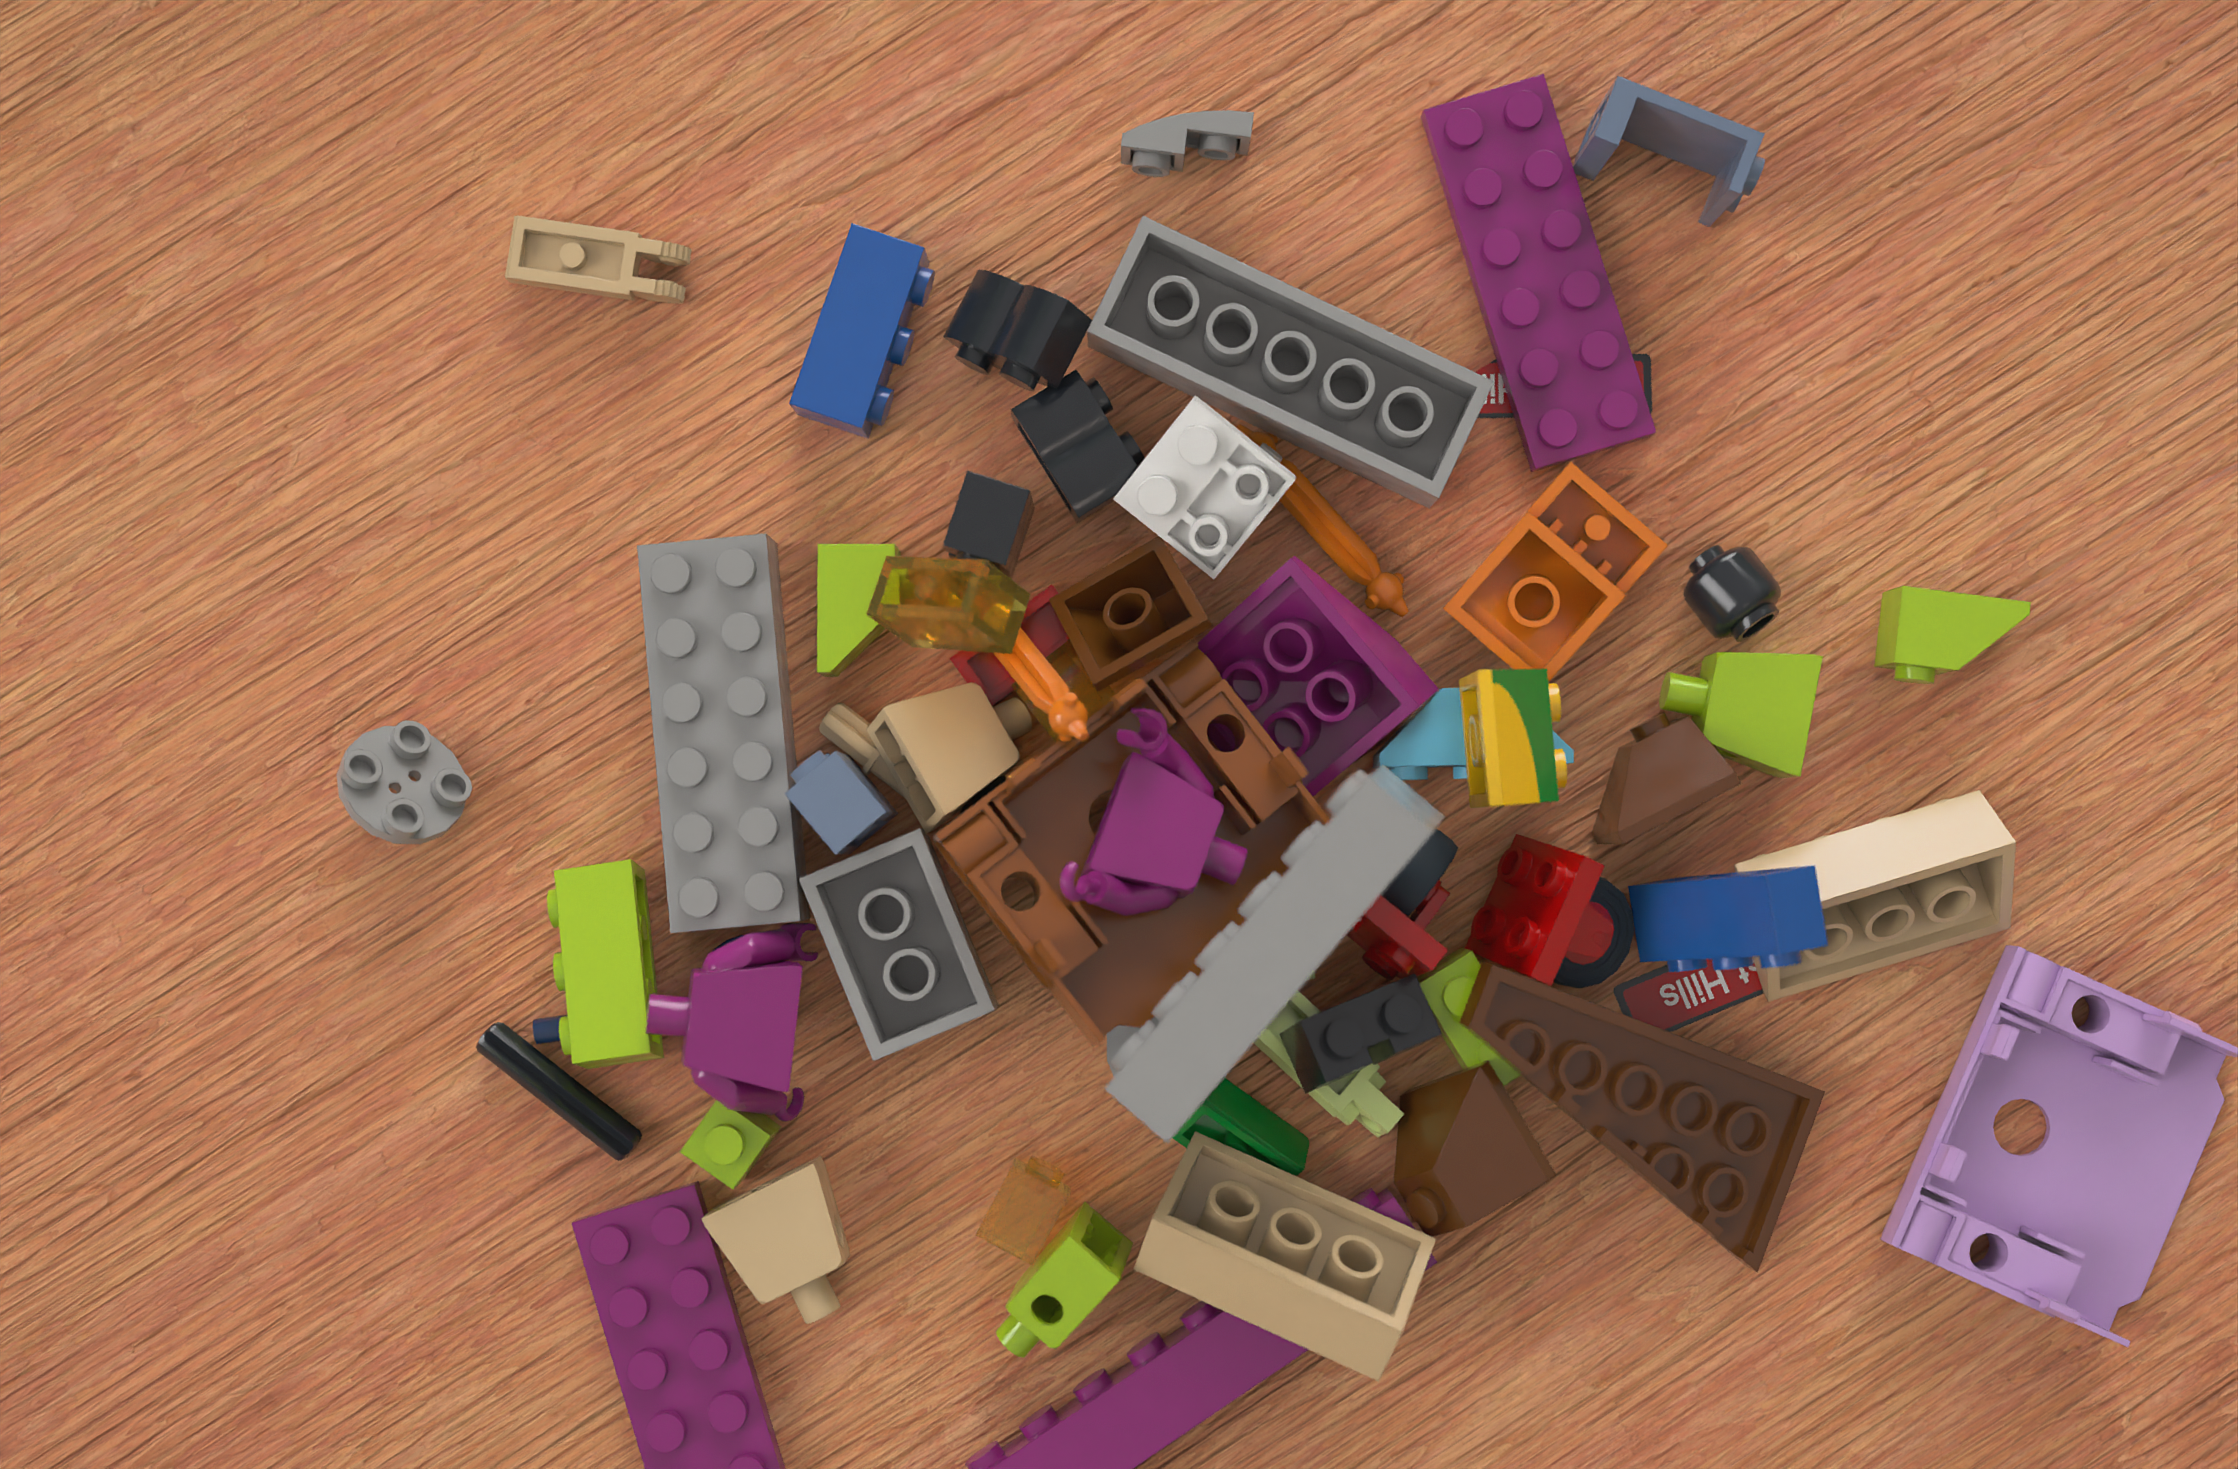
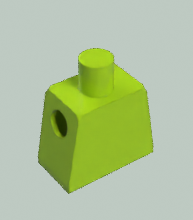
M1716 652L1704 656L1699 678L1667 672L1661 687L1659 707L1662 710L1692 715L1691 720L1724 758L1774 777H1800L1823 656L1814 654Z
M1084 1202L1016 1283L1005 1305L1010 1315L996 1330L1000 1342L1010 1352L1022 1358L1026 1357L1040 1340L1050 1348H1058L1119 1282L1133 1242L1089 1204Z

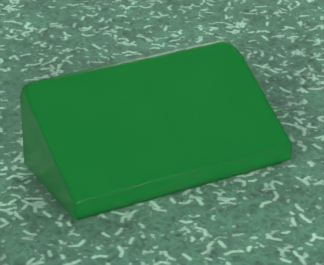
M1225 1077L1172 1137L1187 1148L1196 1131L1294 1176H1298L1305 1169L1310 1144L1309 1139L1303 1133Z

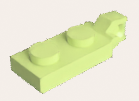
M1297 991L1253 1043L1302 1087L1279 1034L1297 1022L1321 1011ZM1370 1064L1345 1078L1308 1093L1333 1117L1337 1116L1347 1126L1356 1119L1377 1138L1386 1133L1388 1134L1404 1115L1396 1105L1379 1091L1386 1081L1377 1072L1380 1068L1378 1064Z

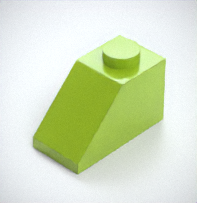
M818 544L817 673L822 676L838 677L900 615V599H911V560H901V551L895 544Z
M1900 586L1885 591L1882 594L1874 667L1894 669V680L1934 684L1935 675L1958 671L2029 616L2031 602L1909 586Z

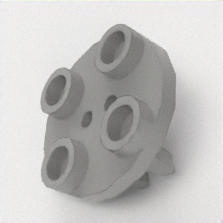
M402 721L396 726H383L363 733L345 751L336 774L339 798L350 817L371 835L395 844H423L442 837L461 817L465 803L472 791L471 781L453 752L434 736L430 735V732L424 725L415 721ZM408 776L414 777L416 781H412ZM389 788L395 789L397 793H392Z

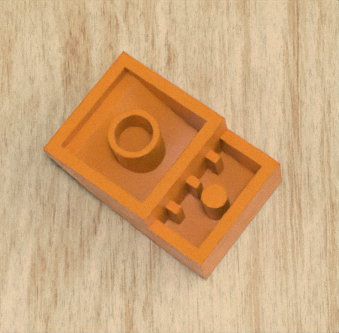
M1569 461L1478 565L1443 609L1512 669H1547L1549 682L1627 596L1625 593L1668 545Z

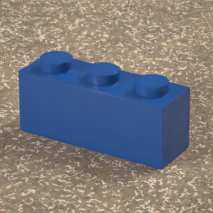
M853 223L851 224L789 402L797 415L869 439L873 424L883 426L889 414L894 396V390L887 388L894 364L904 366L914 339V330L907 328L915 305L925 306L934 282L935 271L928 269L929 260L924 247Z
M1815 865L1675 877L1628 886L1640 962L1667 961L1668 972L1708 967L1706 959H1712L1713 970H1728L1754 965L1753 957H1759L1761 968L1791 966L1802 963L1800 951L1828 946Z

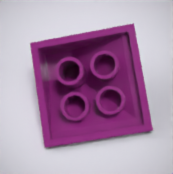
M1296 556L1291 557L1197 643L1199 645L1197 648L1209 658L1218 670L1222 680L1225 679L1281 752L1290 747L1310 772L1301 780L1312 796L1322 790L1439 689L1395 638ZM1219 723L1208 725L1207 736L1221 752H1232L1235 747V737L1232 731Z

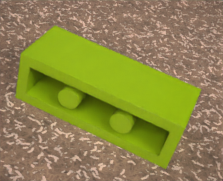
M630 859L554 870L556 889L548 890L547 908L552 926L554 928L559 927L561 952L555 953L553 956V972L558 990L565 991L568 1016L561 1017L559 1021V1037L563 1053L566 1056L571 1055L572 1064L586 1069L664 1058L662 1035L645 1033L649 994H657L645 869Z

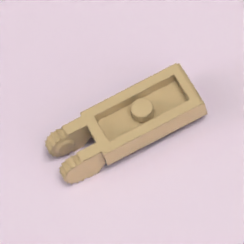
M517 215L514 216L505 278L510 283L633 301L635 296L650 301L681 304L684 303L686 288L669 280L638 277L641 258L670 266H687L690 264L692 249L677 243L645 239L636 232Z

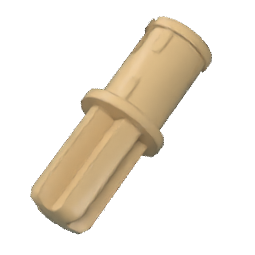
M838 703L832 707L820 724L819 730L821 734L864 767L861 772L865 776L872 772L905 798L866 730L870 723L844 703Z

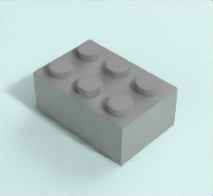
M917 829L799 878L873 1061L995 1011L999 1006L933 844L924 829Z

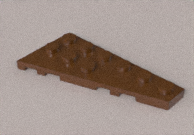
M1482 961L1459 1023L1742 1264L1758 1273L1825 1091Z

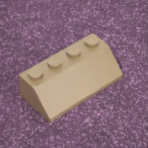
M1978 790L1955 798L1943 799L1935 804L1892 817H1884L1869 824L1836 834L1821 836L1813 841L1770 854H1762L1753 859L1734 864L1735 872L1815 865L1828 946L1800 951L1802 963L1791 966L1761 968L1759 957H1753L1759 980L1768 1002L2010 929L2016 841L1981 791Z
M1195 1131L1151 1219L1134 1270L1379 1381L1403 1332L1436 1238Z

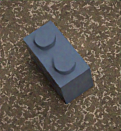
M820 750L791 773L790 776L796 784L784 794L835 855L851 854L894 818L898 812L872 781L861 772L862 769L850 755L834 751L831 755L829 753L824 755Z

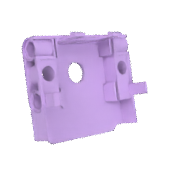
M2006 945L1880 1239L2054 1318L2057 1316L2070 1323H2075L2128 1347L2131 1341L2109 1330L2119 1307L2137 1301L2142 1296L2225 1100L2216 1078L2226 1055L2238 1058V1047L2202 1032L2198 1024L2172 1012L2160 1010L2071 969L2060 966L2044 957L2026 951L2024 948ZM2084 997L2089 1006V1015L2086 1022L2077 1028L2072 1020L2071 1013L2076 1001ZM2017 1099L2030 1100L2037 1105L2045 1116L2047 1127L2045 1137L2039 1147L2030 1153L2021 1155L2008 1153L2001 1148L1995 1138L1993 1129L1995 1116L2000 1108L2008 1102ZM1986 1234L1989 1240L1988 1253L1979 1262L1972 1263L1969 1254L1971 1244L1975 1238Z

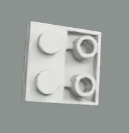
M1195 395L1113 500L1211 578L1215 579L1292 485L1296 475L1280 463L1282 457L1270 446L1262 443L1259 447Z

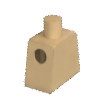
M971 682L883 707L866 730L922 828L928 834L958 813L998 777L1006 775L1020 761L1019 752L1012 740L1030 732L1032 720L1026 706L1018 698H1011L992 707L981 686Z
M821 1156L711 1209L701 1218L708 1232L757 1301L762 1305L791 1292L806 1324L815 1322L841 1307L826 1274L844 1265L850 1256L826 1166Z

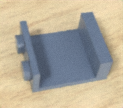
M1618 76L1592 115L1573 163L1575 174L1594 181L1622 139L1713 175L1716 178L1698 223L1710 227L1725 210L1733 213L1743 194L1750 196L1754 190L1765 164L1764 158L1756 156L1765 134Z

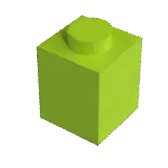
M716 1100L680 1153L733 1190L747 1177L781 1126L764 1114L729 1110Z

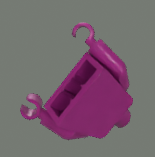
M1132 707L1131 712L1137 715L1140 720L1139 733L1119 729L1117 739L1125 746L1139 748L1142 755L1132 752L1121 766L1076 888H1074L1073 878L1078 869L1077 863L1069 862L1064 867L1060 879L1061 890L1070 901L1078 902L1084 899L1086 902L1124 916L1169 908L1177 898H1185L1194 891L1201 873L1234 885L1242 871L1248 852L1246 848L1215 836L1224 806L1214 799L1213 786L1187 751L1167 733V724L1161 713L1138 707Z
M787 923L778 930L748 933L710 952L705 958L702 968L691 969L688 997L649 994L645 1033L682 1036L681 1061L683 1066L691 1069L694 1084L729 1110L766 1115L775 1114L782 1121L793 1120L802 1110L804 1092L801 1088L795 1087L792 1090V1102L787 1109V1096L783 1092H789L803 968L798 962L793 961L812 962L817 959L818 952H803L800 945L802 934L807 930H816L815 924Z

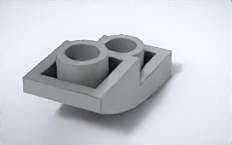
M1232 110L1191 112L1161 118L1140 125L1122 134L1121 164L1132 165V171L1140 175L1165 177L1169 175L1170 170L1183 172L1186 147L1196 148L1200 156L1213 160H1232L1235 158V154L1248 155L1254 112Z

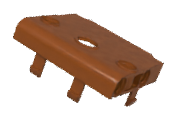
M1194 639L1143 678H1136L1111 697V702L1088 718L1086 725L1088 738L1085 741H1080L1074 737L1067 742L1059 740L1037 758L1032 757L1009 774L1004 783L937 832L933 837L936 847L955 874L1033 975L1054 995L1091 1045L1102 1042L1105 1039L1104 1036L1118 1025L1142 1028L1148 1020L1151 1021L1155 1017L1152 1011L1177 982L1180 983L1190 971L1199 977L1204 970L1195 963V960L1220 931L1223 932L1232 921L1239 927L1245 923L1247 919L1238 912V909L1263 880H1266L1274 871L1281 877L1288 872L1291 867L1281 858L1292 844L1317 820L1324 826L1331 820L1303 785L1301 779L1310 772L1290 747L1281 752L1225 679L1222 680L1218 670L1209 658L1197 648L1199 645ZM1132 707H1138L1161 713L1167 724V733L1187 751L1213 786L1214 799L1224 806L1215 836L1246 848L1248 852L1242 871L1234 885L1201 873L1194 891L1185 898H1177L1169 908L1124 916L1086 902L1084 899L1078 902L1070 901L1061 890L1060 879L1064 867L1069 862L1077 863L1078 869L1073 878L1074 888H1076L1095 838L1089 824V812L1092 803L1098 796L1113 790L1121 766L1132 752L1142 755L1139 748L1125 746L1117 739L1119 729L1139 733L1140 720L1137 715L1131 712ZM1219 723L1232 731L1235 737V747L1232 752H1221L1210 744L1207 738L1208 725ZM1009 878H1020L1027 881L1034 891L1035 900L1033 906L1026 911H1017L1007 906L1001 896L1003 881Z

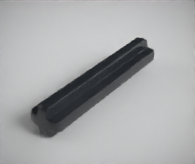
M501 1022L494 1023L480 1037L476 1045L479 1053L612 1158L622 1161L638 1145L642 1137L639 1129L507 1025Z

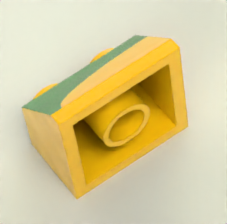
M1547 669L1479 670L1459 679L1470 808L1559 801L1558 788H1565L1567 785V765L1563 749H1554L1552 723L1560 722L1561 698L1557 683L1548 684Z

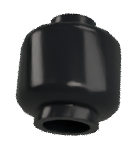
M1716 545L1700 554L1689 565V570L1693 576L1684 588V598L1703 625L1715 638L1722 639L1733 636L1737 642H1742L1765 628L1779 614V610L1775 605L1781 596L1780 586L1750 548L1735 547L1724 551L1720 545Z

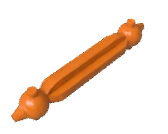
M1241 424L1236 426L1238 430L1259 447L1262 443H1265L1277 451L1276 443L1278 439L1275 435L1260 431L1253 432ZM1282 458L1280 463L1296 475V479L1279 501L1349 579L1366 586L1367 599H1365V605L1369 609L1389 610L1400 617H1404L1409 612L1403 598L1404 589L1402 583L1404 582V577L1400 573L1382 572L1375 553L1292 462Z
M975 579L973 584L966 581L961 582L959 585L961 593L959 609L962 615L970 620V625L976 628L977 633L1034 706L1048 714L1049 724L1052 730L1059 735V739L1067 742L1074 737L1080 741H1085L1088 738L1086 727L1088 713L1084 704L1077 699V695L1069 692L1067 684L1009 612L996 605L995 594L986 586L985 581Z

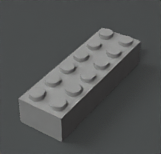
M1142 216L1087 330L1089 348L1192 397L1196 395L1203 402L1427 508H1430L1439 499L1494 381L1145 216Z
M765 533L637 545L670 933L810 919L809 903L799 881V878L806 876L801 813L784 794L796 784L790 775L797 768L777 543Z
M1381 765L1369 776L1359 769L1354 776L1351 775L1325 806L1335 814L1330 822L1324 826L1317 820L1298 837L1281 858L1291 867L1288 872L1281 877L1274 871L1257 886L1238 909V912L1247 919L1245 923L1239 927L1232 921L1223 932L1220 931L1195 960V963L1204 970L1202 974L1198 977L1190 971L1180 983L1177 982L1152 1011V1014L1161 1021L1160 1024L1156 1026L1148 1020L1138 1033H1134L1110 1061L1109 1064L1119 1072L1106 1086L1105 1090L1164 1142L1168 1143L1444 819L1445 816L1384 765Z

